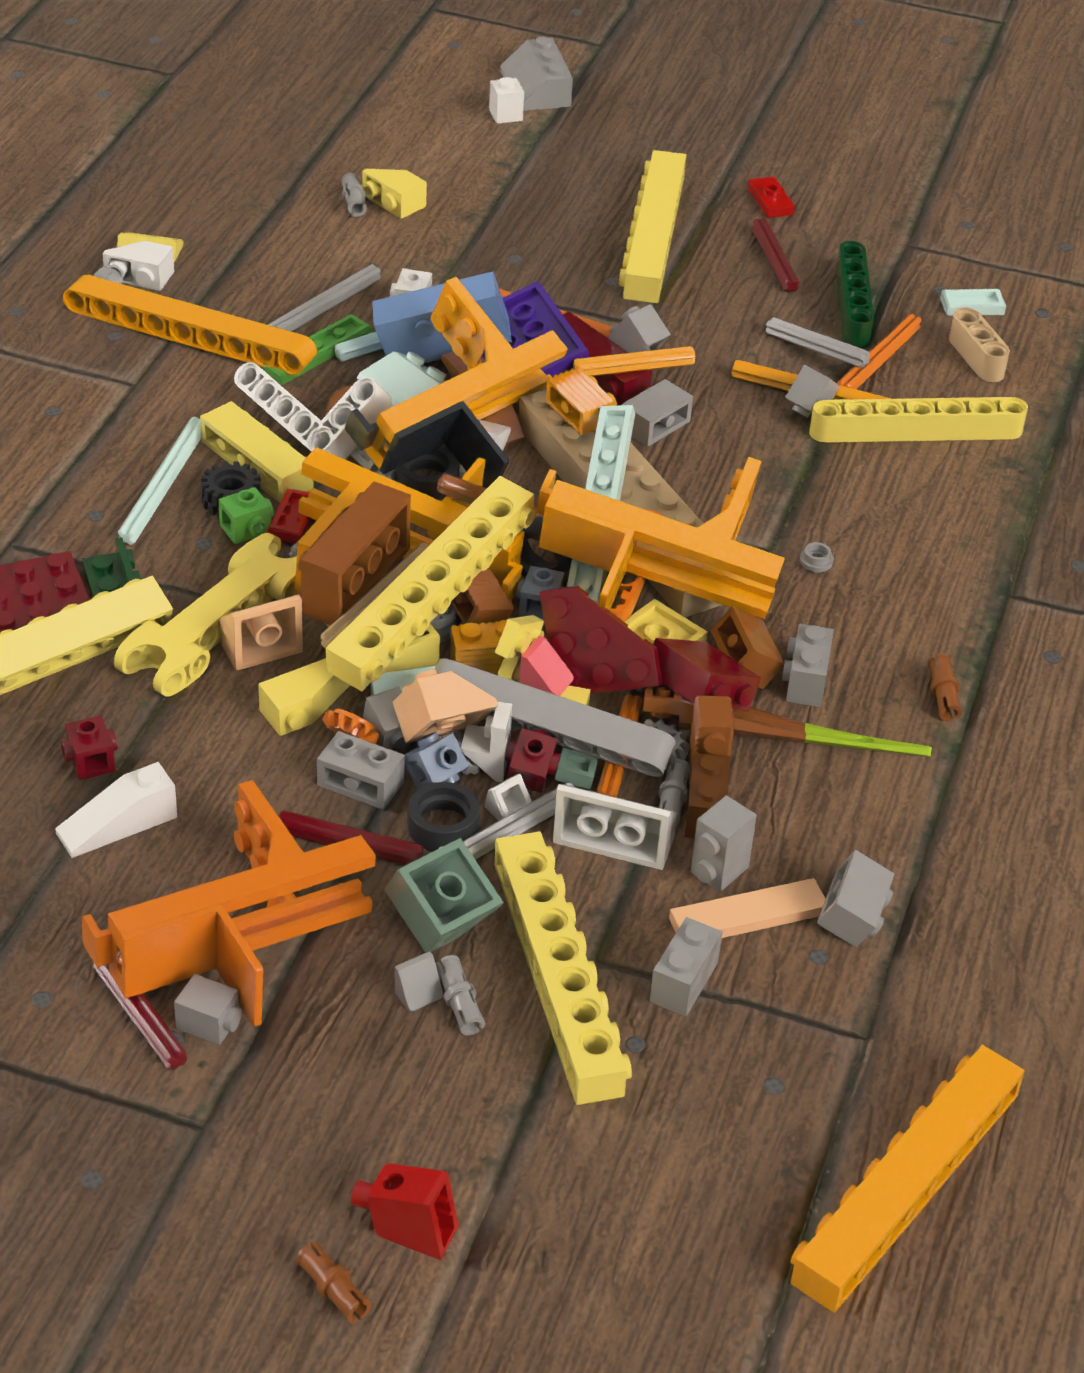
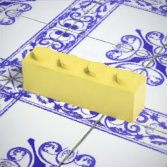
M232 401L200 416L202 442L231 465H233L234 461L240 462L241 467L246 463L250 465V469L255 468L261 476V489L279 503H281L287 488L309 492L314 488V480L301 475L302 462L306 457Z

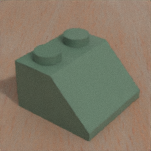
M461 838L398 869L384 889L425 953L433 952L456 940L504 903Z

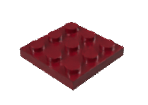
M71 551L0 565V632L7 629L16 630L28 625L30 621L37 617H49L59 613L70 604L79 605L90 600Z

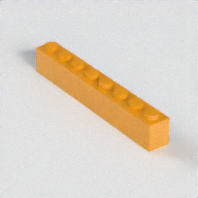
M981 1045L972 1057L965 1055L959 1062L950 1082L943 1080L937 1087L931 1104L928 1107L922 1105L918 1108L911 1119L910 1128L905 1133L899 1131L893 1137L887 1148V1154L883 1159L875 1158L870 1163L862 1183L858 1187L851 1185L841 1199L840 1208L834 1215L828 1212L821 1219L813 1239L809 1243L804 1240L798 1245L790 1260V1263L794 1265L790 1284L835 1313L1017 1098L1025 1070L984 1045Z

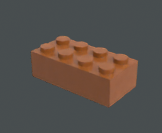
M373 481L364 492L358 494L355 502L346 511L340 513L337 521L320 535L319 540L312 548L302 554L298 568L301 571L299 595L302 599L303 615L332 625L384 578L410 549L411 494Z

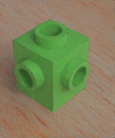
M255 487L218 499L220 526L234 544L268 533L271 517L274 516L273 506L270 500L264 498Z

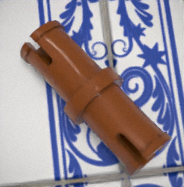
M937 654L939 666H936L933 656L928 661L933 680L930 686L931 692L937 699L940 718L944 721H954L951 709H954L956 719L962 715L957 694L960 689L959 683L953 676L950 657L945 654Z
M311 1242L312 1249L308 1244L305 1245L297 1254L296 1263L316 1282L317 1292L324 1299H331L345 1315L349 1323H356L357 1318L362 1320L371 1309V1301L350 1281V1273L343 1265H336L323 1251L318 1242Z

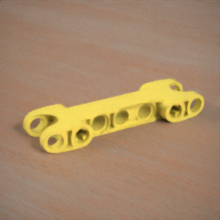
M271 533L261 534L249 541L232 556L228 565L229 575L168 623L162 626L153 620H148L134 630L118 647L114 658L115 668L124 674L136 673L146 668H156L158 671L153 680L154 690L165 697L175 695L198 679L207 669L210 662L209 650L221 642V617L269 603L273 599L281 600L298 595L294 593L297 556L292 558L277 557L281 549V539Z

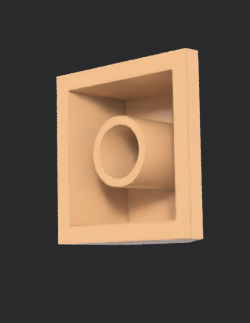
M300 595L233 612L220 618L221 645L236 671L303 652L302 599Z
M435 669L417 674L415 676L416 680L402 688L403 692L392 701L405 743L417 741L436 731L438 735L465 730L467 725H476L498 706L496 698L454 672L449 671L437 674Z

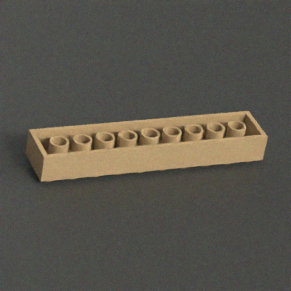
M547 390L537 391L520 397L518 421L523 435L553 470L557 471L556 473L564 482L585 489L596 430L580 436L579 432H576L575 428L573 429L572 425L568 424V421L565 422V419L558 415L557 411H554L550 404H547ZM630 442L620 501L644 510L658 511L662 516L696 528L703 525L704 523ZM647 579L671 608L683 617L722 605Z

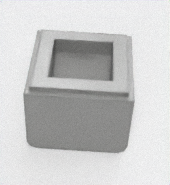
M430 951L395 966L394 993L409 1012L422 1008L443 997L435 960Z

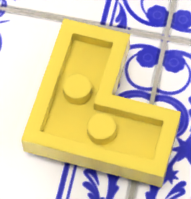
M529 615L507 620L495 653L504 657L497 674L498 676L519 682L521 655L538 636L544 637V631H542L543 619Z

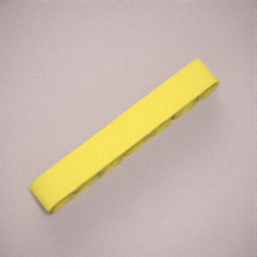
M1016 397L820 400L813 405L809 434L814 440L819 442L1017 439L1023 433L1028 405L1025 401Z

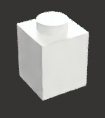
M504 77L500 80L490 81L489 111L496 123L523 121L524 90L517 78Z

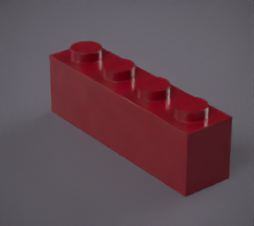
M570 311L562 314L587 348L590 357L629 353ZM652 370L593 377L606 393L613 394L618 405H622L627 400L632 399L651 387Z

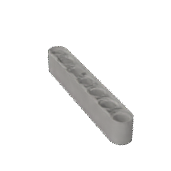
M439 659L435 667L437 674L452 671L496 698L497 702L512 704L511 729L521 732L522 728L542 730L548 733L550 737L557 738L556 744L646 775L654 777L663 775L676 742L675 738L662 730L450 659ZM495 709L492 710L483 719L486 720L487 716H494Z

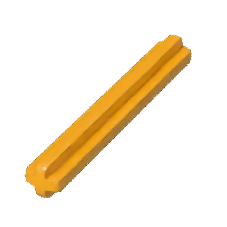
M688 346L579 358L574 360L573 369L575 370L576 367H579L588 376L687 366L695 363V352L693 347Z

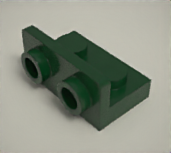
M122 537L115 538L116 553L82 558L83 571L92 598L103 591L112 592L120 589L131 580H141L139 570L133 571L135 569L133 551L131 548H125Z

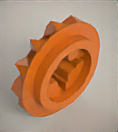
M342 709L326 710L322 718L326 727L333 730L334 733L340 731L373 744L377 743L379 734L375 731V727L370 722Z

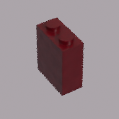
M655 638L653 645L658 649L664 685L692 704L695 703L694 698L697 696H728L732 699V709L750 710L761 680L760 676L707 642Z

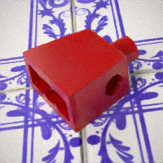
M388 1163L383 1166L374 1183L358 1180L353 1187L351 1194L352 1205L370 1210L374 1230L379 1237L430 1257L442 1259L459 1227L448 1172Z

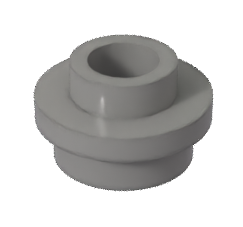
M810 543L806 545L800 554L801 565L810 572H824L833 566L834 557L831 549L823 543Z

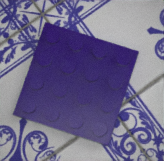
M539 281L502 298L509 317L512 340L509 344L513 349L551 330L556 333L568 348L564 357L541 368L545 375L550 374L553 377L555 374L557 375L573 367L575 359L590 357L583 342ZM484 350V352H483V354H482V357L486 360L485 350Z

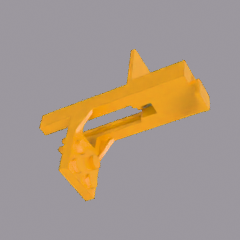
M315 447L302 462L301 475L342 493L336 498L312 488L309 491L308 498L302 497L299 500L298 513L316 520V522L298 541L294 593L299 595L301 587V571L298 565L302 554L312 548L319 540L320 535L337 521L340 513L346 511L355 502L358 494L364 492L373 481L411 494L410 522L427 529V534L431 536V539L410 530V549L402 557L403 559L421 543L426 542L430 545L471 504L446 496L443 501L437 500ZM479 457L461 479L482 486L486 460ZM522 530L514 537L512 544L507 549H502L494 557L489 566V571H492L496 576L498 585H501V590H504V595L507 594L510 600L516 595L523 566L520 565L525 534Z
M748 457L743 470L737 468L731 484L733 489H731L730 494L726 495L720 514L698 528L557 480L555 483L557 471L549 469L539 492L537 512L544 514L539 547L609 571L598 603L602 608H607L608 610L612 606L627 571L730 608L734 606L753 616L765 619L774 596L779 573L785 560L784 557L735 541L751 502L762 462Z

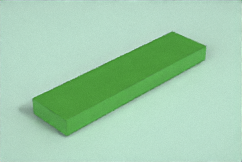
M350 314L309 337L317 347V355L300 374L289 375L286 371L266 366L265 368L261 367V369L276 382L283 385L334 357L336 344L373 333L372 326Z

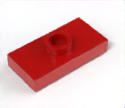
M775 176L748 179L747 188L767 218L794 214L795 205Z
M287 488L268 527V533L279 537L281 541L297 543L305 535L312 521V518L298 513L299 500L302 497L308 498L309 492Z

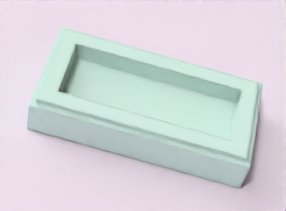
M999 289L942 290L940 300L946 316H953L956 309L964 307L972 308L981 315L1005 314L1006 304Z

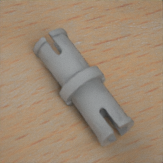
M347 173L341 179L343 200L348 206V212H352L354 217H359L367 209L364 202L365 191L360 185L359 177H356L354 173Z
M675 759V765L672 760L668 763L666 778L660 785L658 793L661 799L658 808L677 812L676 826L680 823L682 806L688 799L689 790L686 786L691 772L690 764L682 759Z
M450 955L441 958L445 969H443L440 962L436 963V968L444 986L445 992L443 996L448 1007L451 1006L454 1011L459 1029L463 1035L476 1034L480 1032L479 1028L483 1029L486 1023L475 1000L477 993L472 983L469 984L459 957Z

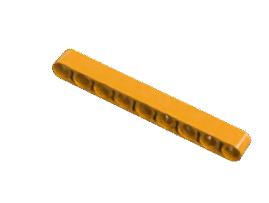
M92 275L81 276L63 293L64 304L70 311L76 314L240 361L253 362L264 368L273 367L286 371L289 375L300 374L317 355L315 343L305 335Z

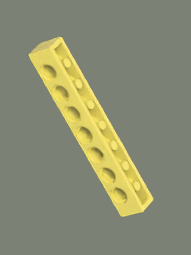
M499 476L326 647L327 672L361 692L372 681H377L382 676L385 668L394 659H398L404 654L407 646L415 637L423 635L429 623L438 614H443L448 609L451 601L460 592H465L471 585L472 580L481 571L489 568L494 557L502 549H507L512 544L514 537L523 528L526 529L532 524L536 513L534 510V493Z
M541 831L496 838L494 866L576 1106L624 1097L626 1079H630L632 1076L631 1063L628 1055L621 1054L619 1049V1030L615 1022L610 1023L607 1016L609 1013L607 997L604 991H598L595 964L593 961H588L585 955L587 951L585 936L582 931L577 932L574 906L572 902L566 903L563 876L561 873L556 874L554 870L555 857L551 846L545 845Z

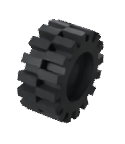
M228 461L222 462V467L214 464L212 465V470L207 468L204 471V475L201 476V496L204 509H208L211 515L217 513L219 518L218 499L253 487L262 495L260 474L257 473L255 468L250 469L249 464L245 463L241 467L240 462L234 461L233 465H228Z

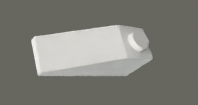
M159 762L124 774L56 827V834L71 858L175 819L177 818L175 785Z

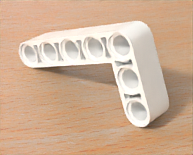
M247 362L241 365L234 377L236 385L311 452L317 447L345 460L357 447L345 430L350 412L358 409L371 425L376 422L379 413L391 408L392 404L390 395L374 379L363 377L356 381L328 414L320 420L257 364Z

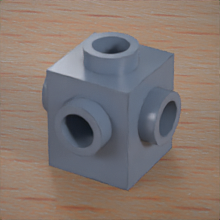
M530 566L526 579L520 578L517 587L516 598L520 599L519 617L534 615L544 620L539 592L547 589L562 588L564 585V572Z
M437 731L417 740L418 748L405 754V766L417 790L431 783H454L460 779L457 773L469 767L465 754L461 750V742L455 738L453 733L439 736Z

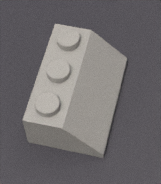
M538 37L526 40L500 65V72L503 78H517L524 90L523 111L571 107L573 77L553 38Z

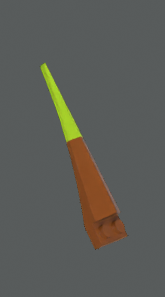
M664 684L646 687L643 711L650 712V715L657 718H670L672 714L679 715L678 729L691 730L694 704ZM750 707V710L733 709L732 713L734 714L735 725L733 735L931 757L932 747L842 732L786 718L754 707Z

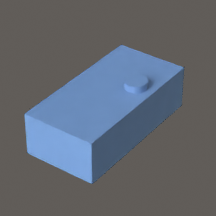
M494 272L460 279L459 281L508 343L512 342L509 317ZM445 283L372 301L374 328L385 356L393 351L407 355L410 351L425 360L424 363L440 360L441 355L453 351L451 345L435 329L433 322L430 320Z

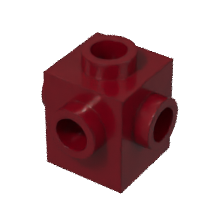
M102 715L65 724L66 739L60 741L62 754L65 762L72 761L78 780L116 772L114 751L118 750L117 739L113 728H106Z
M522 728L518 741L511 739L506 752L505 761L511 762L507 779L516 774H521L527 789L542 793L547 774L555 775L561 754L554 752L557 738L550 737L548 733L542 730Z

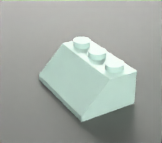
M393 351L361 371L357 379L359 380L363 377L374 379L390 395L392 405L395 406L445 382L444 378L446 375L434 367L429 366L427 368L424 366L425 360L413 352L409 351L407 355Z

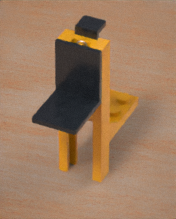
M454 277L445 282L430 320L433 322L435 329L451 345L453 352L466 364L468 371L379 413L376 422L371 425L361 412L355 409L350 412L345 430L359 449L366 451L383 475L445 444L454 453L466 472L479 457L486 460L482 487L488 488L499 476L504 474L509 464V459L479 420L519 401L522 396L533 394L546 388L547 379L551 375H545L541 368L564 357L568 348L556 333L551 330L513 349L459 279ZM485 350L486 362L482 363L481 357Z

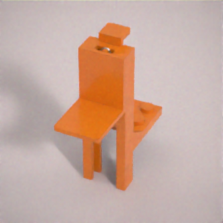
M251 780L240 783L238 787V801L234 804L238 819V829L234 831V840L238 850L241 853L245 852L249 858L252 869L108 913V929L100 930L91 914L82 916V939L85 949L97 968L109 964V972L125 999L191 978L194 974L200 975L216 969L226 986L238 990L239 1006L252 1027L261 1025L263 967L253 951L372 912V900L369 896L365 897L361 892L362 883L359 878L296 898L293 892L375 867L376 855L362 835L304 853L255 782ZM268 900L266 908L232 919L228 914L229 912Z

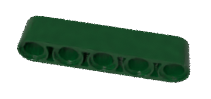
M845 241L840 244L836 266L843 341L858 348H864L870 343L874 320L866 248L857 241Z

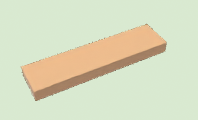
M815 878L673 908L670 909L669 920L675 932L678 931L684 919L688 917L723 931L722 938L819 917L825 897Z

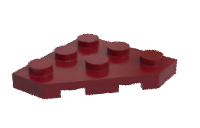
M578 585L547 589L539 592L547 641L572 673L574 679L570 686L591 689L590 694L663 684L657 647L647 639L643 640L628 628V624L610 610L602 608L588 597L589 594Z

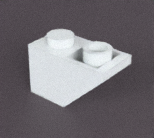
M141 241L108 249L102 253L103 266L117 270L123 280L122 283L161 291L174 273L172 246Z

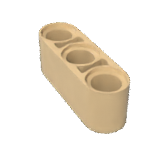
M966 307L956 309L950 330V343L982 380L987 382L1003 380L1010 352L1009 347L979 312Z

